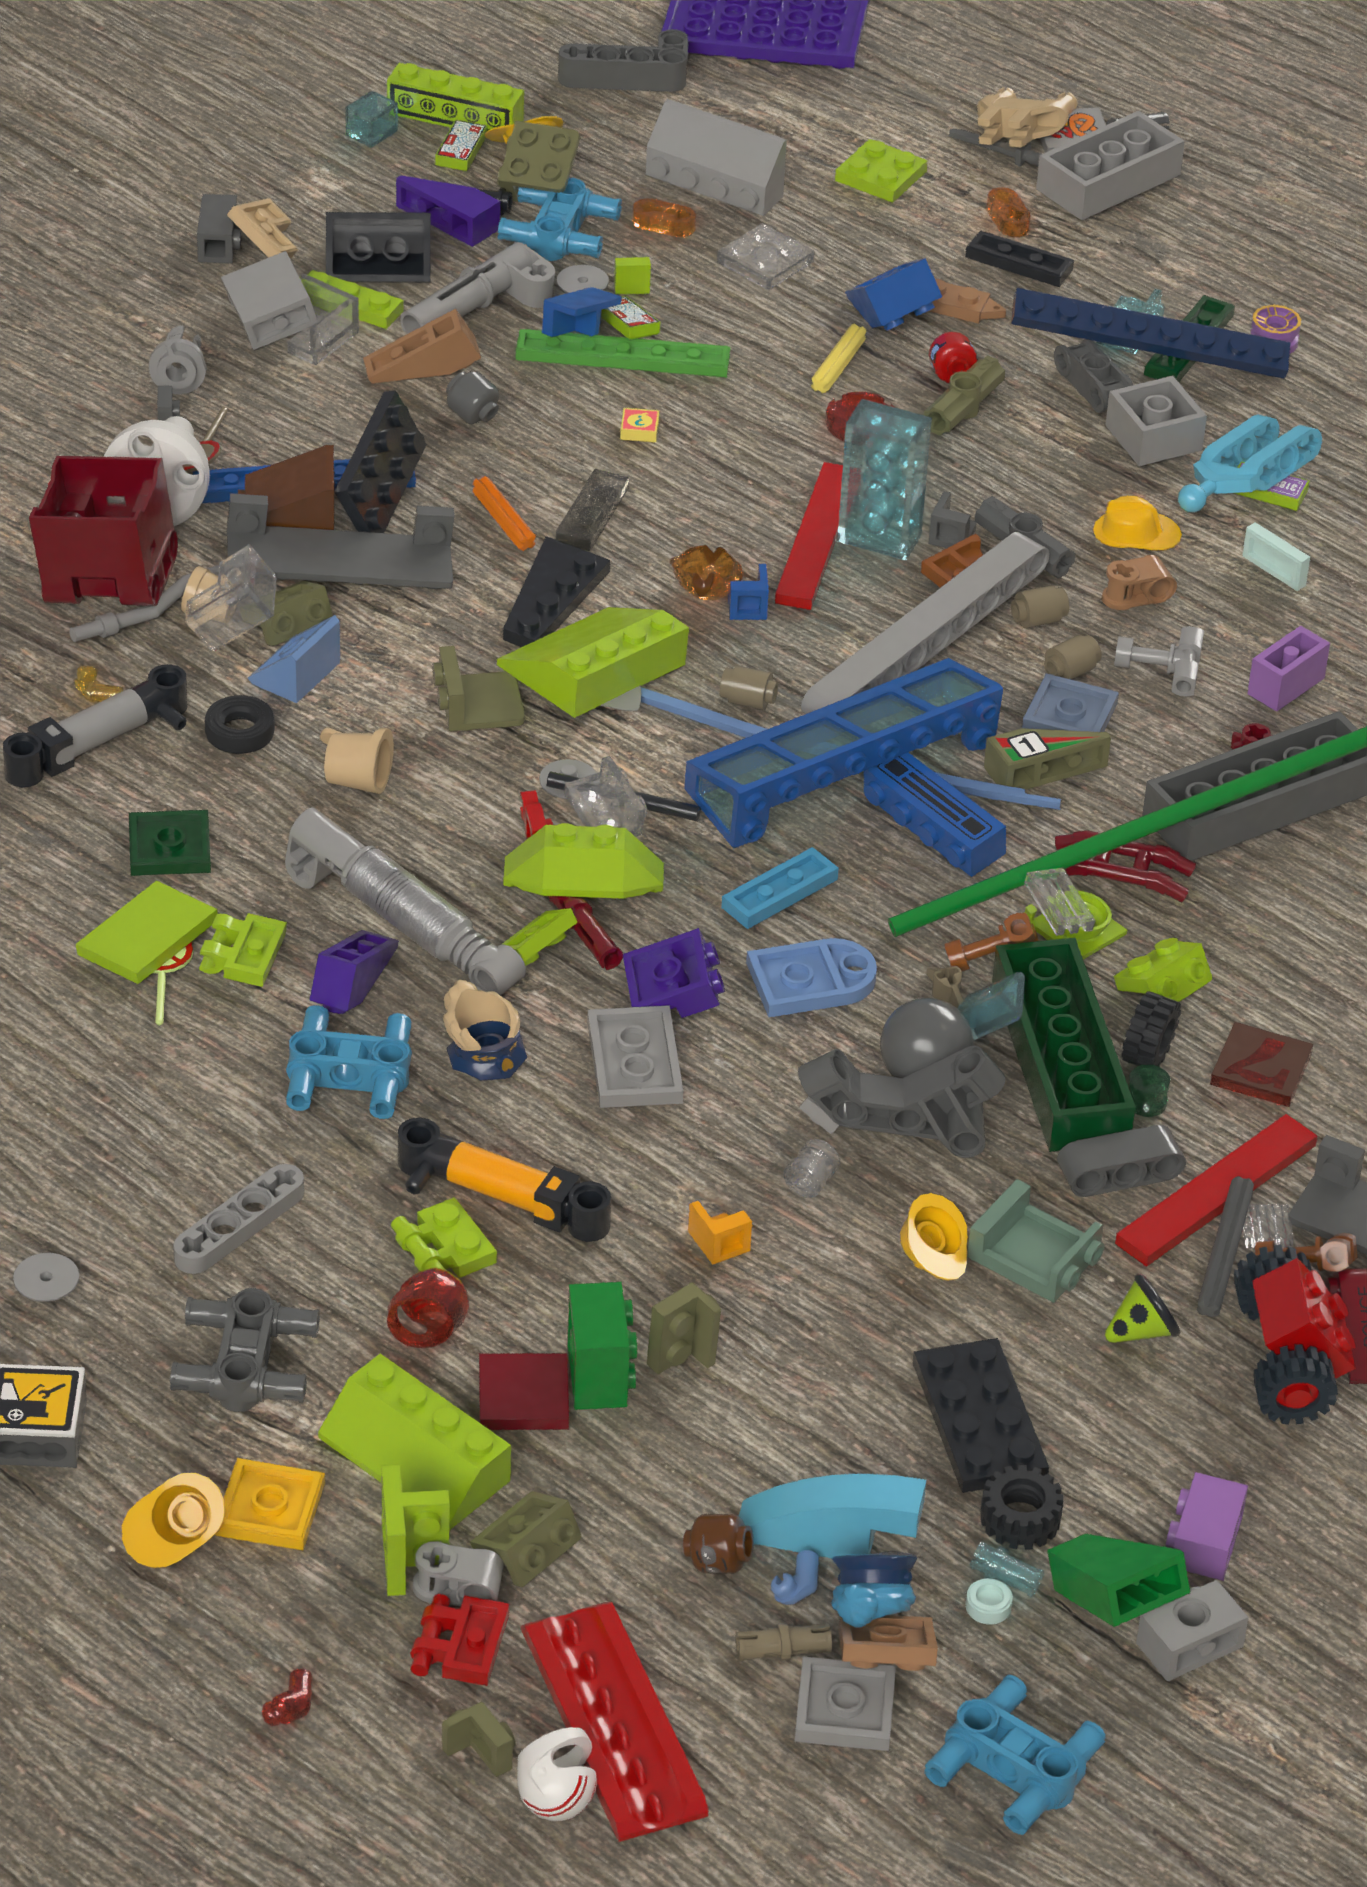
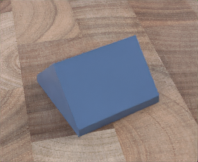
M336 615L291 637L248 677L249 681L255 686L298 703L340 663V621Z

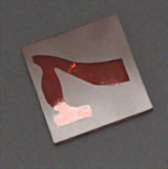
M1234 1022L1211 1074L1210 1085L1290 1107L1311 1058L1314 1044Z

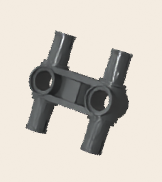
M257 1288L244 1289L235 1296L227 1298V1301L188 1297L185 1309L186 1326L197 1325L222 1328L224 1332L217 1362H213L212 1366L173 1362L170 1374V1389L173 1391L184 1390L209 1393L210 1398L220 1401L224 1408L234 1412L250 1410L256 1404L263 1403L265 1399L304 1403L307 1387L306 1374L268 1371L267 1367L274 1337L277 1338L278 1334L317 1338L320 1310L283 1307L280 1302L271 1299L268 1293Z

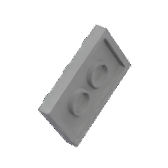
M670 1005L588 1010L587 1023L600 1108L683 1104L684 1091Z

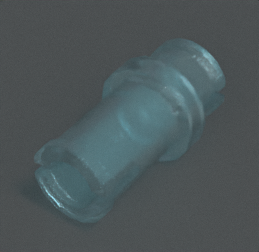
M982 1541L973 1555L977 1558L971 1560L970 1568L984 1573L985 1579L999 1580L1026 1593L1027 1596L1033 1597L1041 1584L1038 1580L1043 1579L1044 1570L1037 1569L1008 1555L1009 1550L1002 1546L996 1549Z

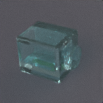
M370 91L345 107L346 136L370 148L398 131V103L377 92Z

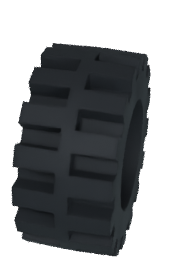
M1019 1465L1018 1470H1013L1011 1466L1004 1468L1003 1474L998 1471L993 1473L991 1480L987 1479L984 1485L981 1500V1524L986 1526L985 1532L989 1537L996 1535L995 1542L1003 1545L1005 1541L1009 1542V1548L1017 1549L1018 1545H1024L1025 1550L1033 1549L1034 1543H1037L1039 1547L1046 1545L1047 1538L1052 1540L1060 1528L1063 1494H1061L1062 1488L1059 1483L1053 1484L1054 1477L1049 1473L1042 1476L1041 1469L1034 1467L1032 1471H1027V1465ZM1015 1502L1027 1503L1034 1506L1037 1510L1018 1512L1006 1505Z

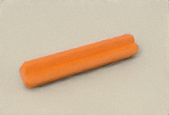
M489 477L476 478L472 483L474 486L472 492L519 550L532 549L536 544L534 541L536 535Z

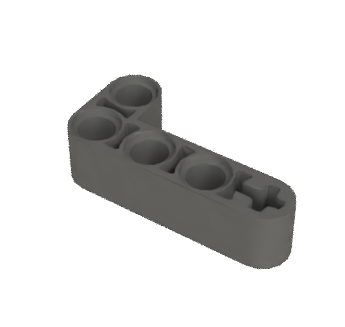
M675 29L665 30L658 36V47L576 43L563 45L558 53V81L561 85L570 88L680 91L685 88L687 79V34Z

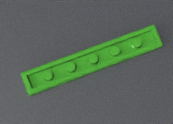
M520 329L516 347V360L727 377L730 347L601 335L588 336L577 333H565L551 337L542 334L541 330Z

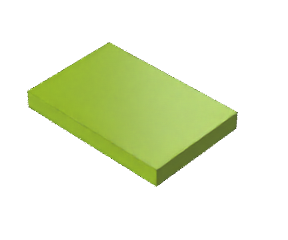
M156 880L77 942V955L139 984L212 926L218 911L216 908Z

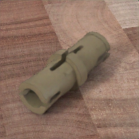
M787 1623L777 1624L776 1628L736 1631L735 1645L738 1661L766 1657H779L780 1661L790 1660L792 1655L829 1653L832 1651L829 1623L788 1627Z

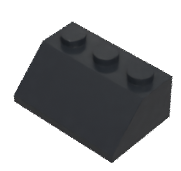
M326 212V274L348 282L430 283V213Z

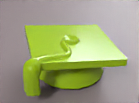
M1070 890L1061 893L1055 898L1053 908L1035 917L1037 909L1033 904L1028 905L1024 912L1029 916L1036 932L1045 939L1076 938L1083 960L1127 935L1128 931L1111 918L1110 907L1103 899L1085 891Z

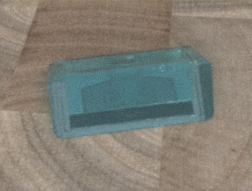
M1016 972L967 995L957 1009L967 1019L973 1034V1040L1001 1029L1021 1018L1025 976L1022 972Z

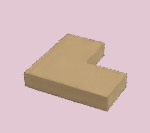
M268 198L233 206L227 214L268 258L286 251L291 259L297 252V247L282 233V231L288 228L291 221L271 199Z

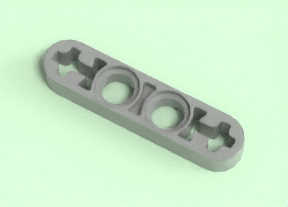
M276 1165L181 1233L175 1239L173 1245L175 1266L185 1273L196 1274L209 1269L303 1198V1172L294 1165ZM249 1203H261L265 1206L263 1210L257 1212L244 1209ZM220 1225H229L235 1229L229 1234H218L213 1231L214 1228Z

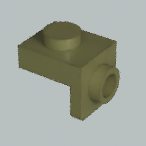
M483 1701L468 1709H460L454 1712L442 1722V1750L447 1756L472 1746L496 1777L512 1770L513 1748L516 1744L514 1735L504 1721L499 1723Z

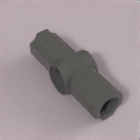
M993 496L983 500L982 505L976 511L975 522L999 539L1004 540L1010 534L1020 532L1049 550L1050 556L1044 570L1057 579L1066 575L1069 568L1074 564L1075 552L1042 530L1043 522L1039 516L1027 512L1017 513Z

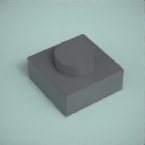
M172 385L158 386V420L166 421L170 417L180 416V400H173Z

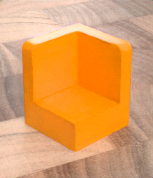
M695 1201L689 1204L688 1232L712 1265L750 1251L752 1220L744 1210L729 1216L726 1213L710 1217L701 1203Z

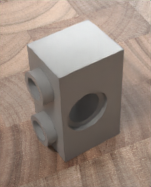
M1218 1580L1201 1587L1190 1588L1191 1593L1140 1615L1136 1644L1167 1682L1244 1647L1249 1617Z

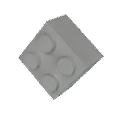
M1174 376L1109 391L1105 426L1138 466L1153 464L1203 450L1207 415Z

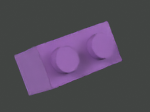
M1299 626L1252 659L1247 694L1276 712L1325 678L1330 643L1306 628Z
M1195 1472L1190 1490L1181 1489L1176 1508V1514L1181 1515L1180 1522L1171 1521L1165 1547L1179 1549L1184 1552L1187 1572L1224 1581L1243 1518L1248 1485Z

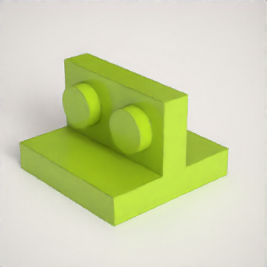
M400 1465L381 1466L382 1536L387 1596L406 1595V1567L416 1566L415 1556L418 1548L429 1542H442L449 1545V1491L402 1492ZM438 1554L435 1555L434 1565H439L440 1556Z

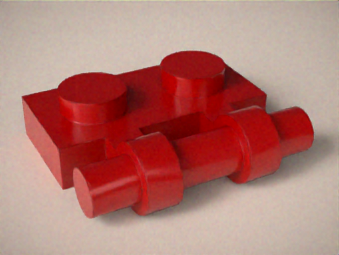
M435 1594L431 1605L424 1609L420 1621L423 1630L421 1636L414 1640L410 1655L413 1659L410 1668L411 1672L423 1677L428 1674L430 1665L442 1662V1678L488 1686L509 1618V1603L464 1595L461 1607L457 1609L449 1607L451 1601L448 1596ZM446 1630L453 1631L450 1641L439 1639L440 1634Z

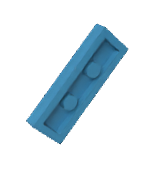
M811 847L723 895L721 908L745 928L749 929L838 880L839 868L815 848Z

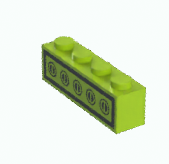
M398 63L387 79V114L450 128L455 119L488 125V130L500 126L515 124L516 121L524 122V90L513 88L507 84L481 81L475 77L449 74L444 70L422 68L412 63Z

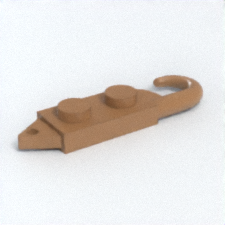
M935 279L943 297L933 301L935 307L929 310V312L978 324L982 319L1006 317V309L990 298L991 293Z

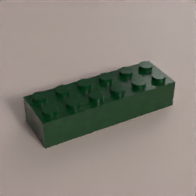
M1076 938L996 945L992 977L996 995L1021 984L1020 1014L1018 1017L1007 1021L1006 1024L1049 1152L1060 1151L1064 1146L1074 1141L1133 1130L1136 1107Z

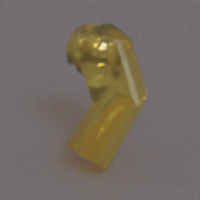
M79 666L77 669V678L74 679L75 687L90 702L99 703L124 691V688L121 686L105 685L96 680L98 671L93 666Z

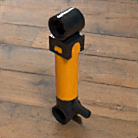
M422 1117L411 1118L404 1121L398 1129V1167L403 1173L410 1176L405 1183V1188L411 1194H419L433 1175L534 1213L533 1223L560 1233L568 1223V1231L574 1238L580 1241H598L609 1233L611 1193L606 1186L592 1181L580 1183L579 1175L553 1166L549 1173L442 1134L437 1124L430 1119Z

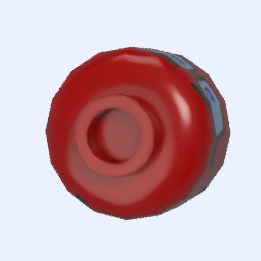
M947 332L938 336L931 344L928 354L935 374L946 383L950 382L953 374L962 371L966 372L978 361L977 353L968 337L959 332Z

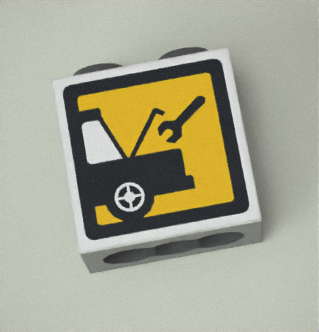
M0 1364V1465L77 1468L87 1403L84 1367Z

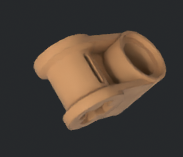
M1147 555L1124 561L1118 560L1111 562L1107 566L1108 586L1103 590L1101 599L1107 607L1115 610H1127L1131 607L1162 603L1174 595L1177 589V582L1156 555Z

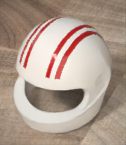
M570 1727L553 1731L531 1742L518 1755L517 1786L523 1803L536 1816L550 1821L568 1820L579 1815L590 1804L596 1791L597 1778L596 1772L593 1769L582 1766L592 1750V1742L583 1729ZM568 1745H576L567 1754L553 1760V1755L558 1749Z

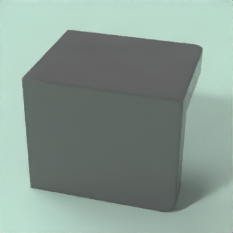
M943 492L931 514L928 544L948 548L972 536L976 530V522L970 520L971 515L950 510V492Z

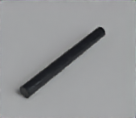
M550 771L547 778V787L692 821H698L701 812V806Z

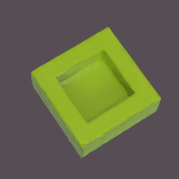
M650 257L615 258V295L650 294Z

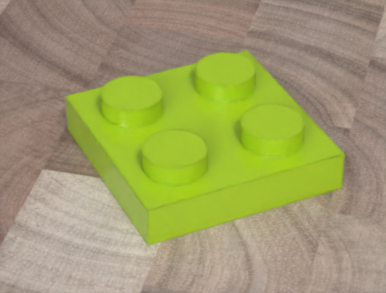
M869 139L836 169L835 181L894 203L927 172L928 160L915 156L911 152L888 146L881 141Z

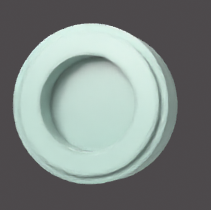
M978 1580L968 1588L966 1610L970 1617L977 1622L983 1624L1000 1623L1006 1620L1011 1613L1012 1592L1006 1584L999 1580Z

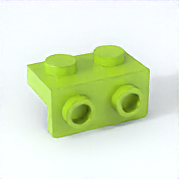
M1168 938L1156 943L1153 951L1145 956L1130 960L1127 963V968L1113 976L1118 991L1144 994L1150 991L1178 1002L1212 980V974L1202 943L1178 941L1177 938Z

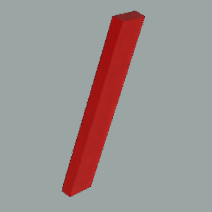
M827 462L823 463L776 590L775 604L807 610L812 609L857 484L859 468Z
M1285 1114L1116 1233L1115 1244L1144 1266H1149L1223 1213L1233 1178L1237 1176L1243 1179L1249 1178L1254 1183V1191L1316 1146L1318 1136L1288 1114Z

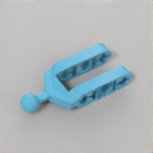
M1259 414L1252 416L1204 449L1201 459L1193 464L1195 478L1200 485L1188 484L1180 490L1178 494L1180 507L1186 512L1193 513L1200 511L1204 507L1206 498L1212 493H1243L1270 489L1318 455L1322 445L1321 432L1315 428L1298 425L1279 437L1280 427L1275 418ZM1240 462H1245L1240 468H1237Z

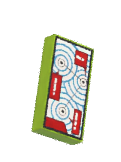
M455 119L435 155V165L468 171L486 139L485 133L488 130V125Z
M627 296L622 297L620 305L601 309V318L628 339L647 337L660 333V321Z

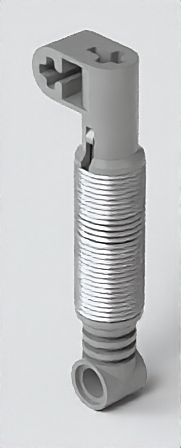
M315 807L305 810L294 822L289 833L285 866L288 874L297 885L310 889L334 872L341 878L342 885L351 894L376 911L420 947L440 961L449 960L465 974H469L470 982L478 990L484 992L495 991L501 996L524 978L526 974L524 961L513 948L503 944L495 946L480 933H477L473 929L472 921L466 915L389 858L385 853L376 849L373 845L364 846Z

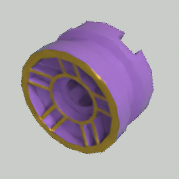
M1263 306L1253 313L1251 334L1290 342V353H1293L1298 347L1301 318L1297 312L1285 306Z

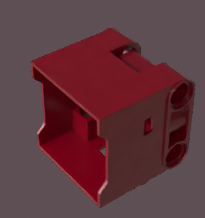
M56 456L52 465L51 480L39 507H33L29 516L41 579L43 601L45 603L80 604L83 597H119L121 605L157 606L178 553V536L174 529L162 458ZM107 496L124 497L125 504H109Z

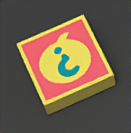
M624 408L620 440L656 442L659 411Z

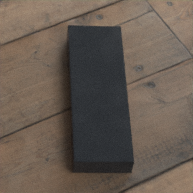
M985 231L978 232L966 247L965 258L1057 287L1062 285L1073 271L1074 260Z

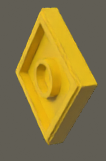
M237 1458L224 1495L225 1517L215 1536L303 1551L325 1485V1473Z

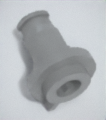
M184 326L172 328L168 332L166 341L161 342L155 347L149 360V373L157 386L172 385V394H187L196 390L204 381L207 371L200 349V335H195L193 342L182 339ZM172 363H180V368L174 367Z

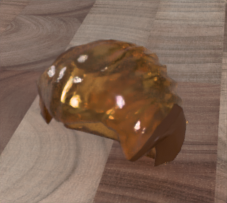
M707 545L695 546L670 559L673 573L678 579L679 584L699 599L714 601L725 597L730 593V581H742L744 574L741 564L722 546L717 547L715 552Z

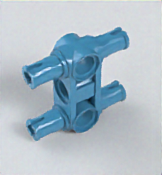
M569 178L566 189L560 193L519 187L518 202L542 206L535 221H531V223L501 218L498 226V239L527 244L530 249L547 261L559 260L570 253L599 258L603 246V237L587 235L578 231L585 217L588 218L589 215L618 221L622 209V199L593 194V191L585 188L584 182L576 178Z
M319 1005L308 1007L302 1030L292 1035L289 1040V1059L286 1068L290 1079L286 1096L288 1107L297 1111L308 1109L315 1086L372 1092L369 1106L371 1115L379 1119L392 1117L397 1094L407 1088L409 1084L412 1050L408 1041L411 1019L401 1013L390 1015L384 1037L328 1032L329 1011Z
M1007 1675L987 1698L971 1699L960 1705L957 1710L956 1721L945 1734V1744L926 1763L924 1770L926 1777L932 1783L939 1787H945L966 1763H970L1020 1793L1018 1798L1005 1810L1003 1820L1010 1830L1024 1835L1045 1810L1060 1809L1071 1803L1075 1787L1086 1774V1763L1103 1746L1106 1735L1096 1723L1085 1721L1065 1745H1062L1013 1716L1011 1713L1026 1698L1027 1688L1016 1676Z

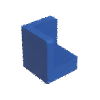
M766 564L758 565V581H730L727 591L730 620H767L769 587Z

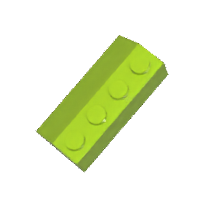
M381 1353L348 1378L318 1431L319 1439L381 1483V1466L400 1465L402 1492L448 1490L450 1502L449 1531L511 1481V1445Z

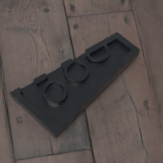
M546 536L503 627V640L523 647L555 632L609 574L610 560Z

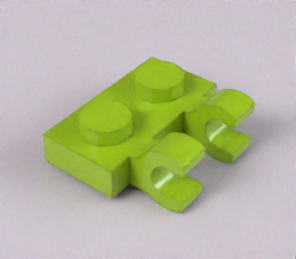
M250 913L247 914L244 921L235 919L227 914H217L212 924V928L216 929L212 940H205L200 950V955L204 957L199 970L207 974H217L224 970L223 978L263 987L285 938L287 922Z

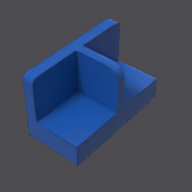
M590 287L544 299L542 334L554 337L576 331L588 336H595L599 333L601 309L620 305L622 297Z

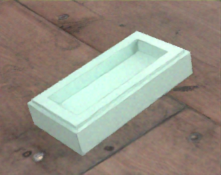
M1256 522L1246 527L1242 556L1294 590L1299 591L1304 588L1307 582L1310 556Z

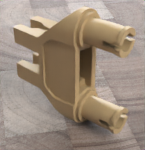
M1005 87L1001 88L995 95H987L978 102V126H982L985 130L984 134L979 137V143L992 145L1002 137L1010 138V147H1023L1033 139L1052 135L1066 125L1069 114L1077 108V99L1069 92L1067 95L1065 92L1061 93L1056 100L1018 99L1012 89L1007 88L1005 90Z

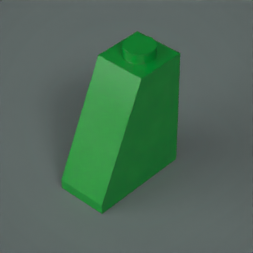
M1085 1533L1047 1550L1054 1591L1113 1627L1191 1593L1184 1552L1179 1549Z

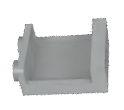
M286 251L221 277L229 301L235 308L244 326L253 350L319 324L310 297Z

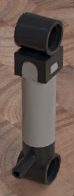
M165 664L157 666L149 672L148 680L59 722L48 717L27 727L28 733L10 735L3 742L5 779L9 784L20 788L34 786L41 782L44 777V771L51 777L56 776L74 767V757L158 717L163 718L175 730L183 729L187 720L182 714L188 708L186 672L176 665Z

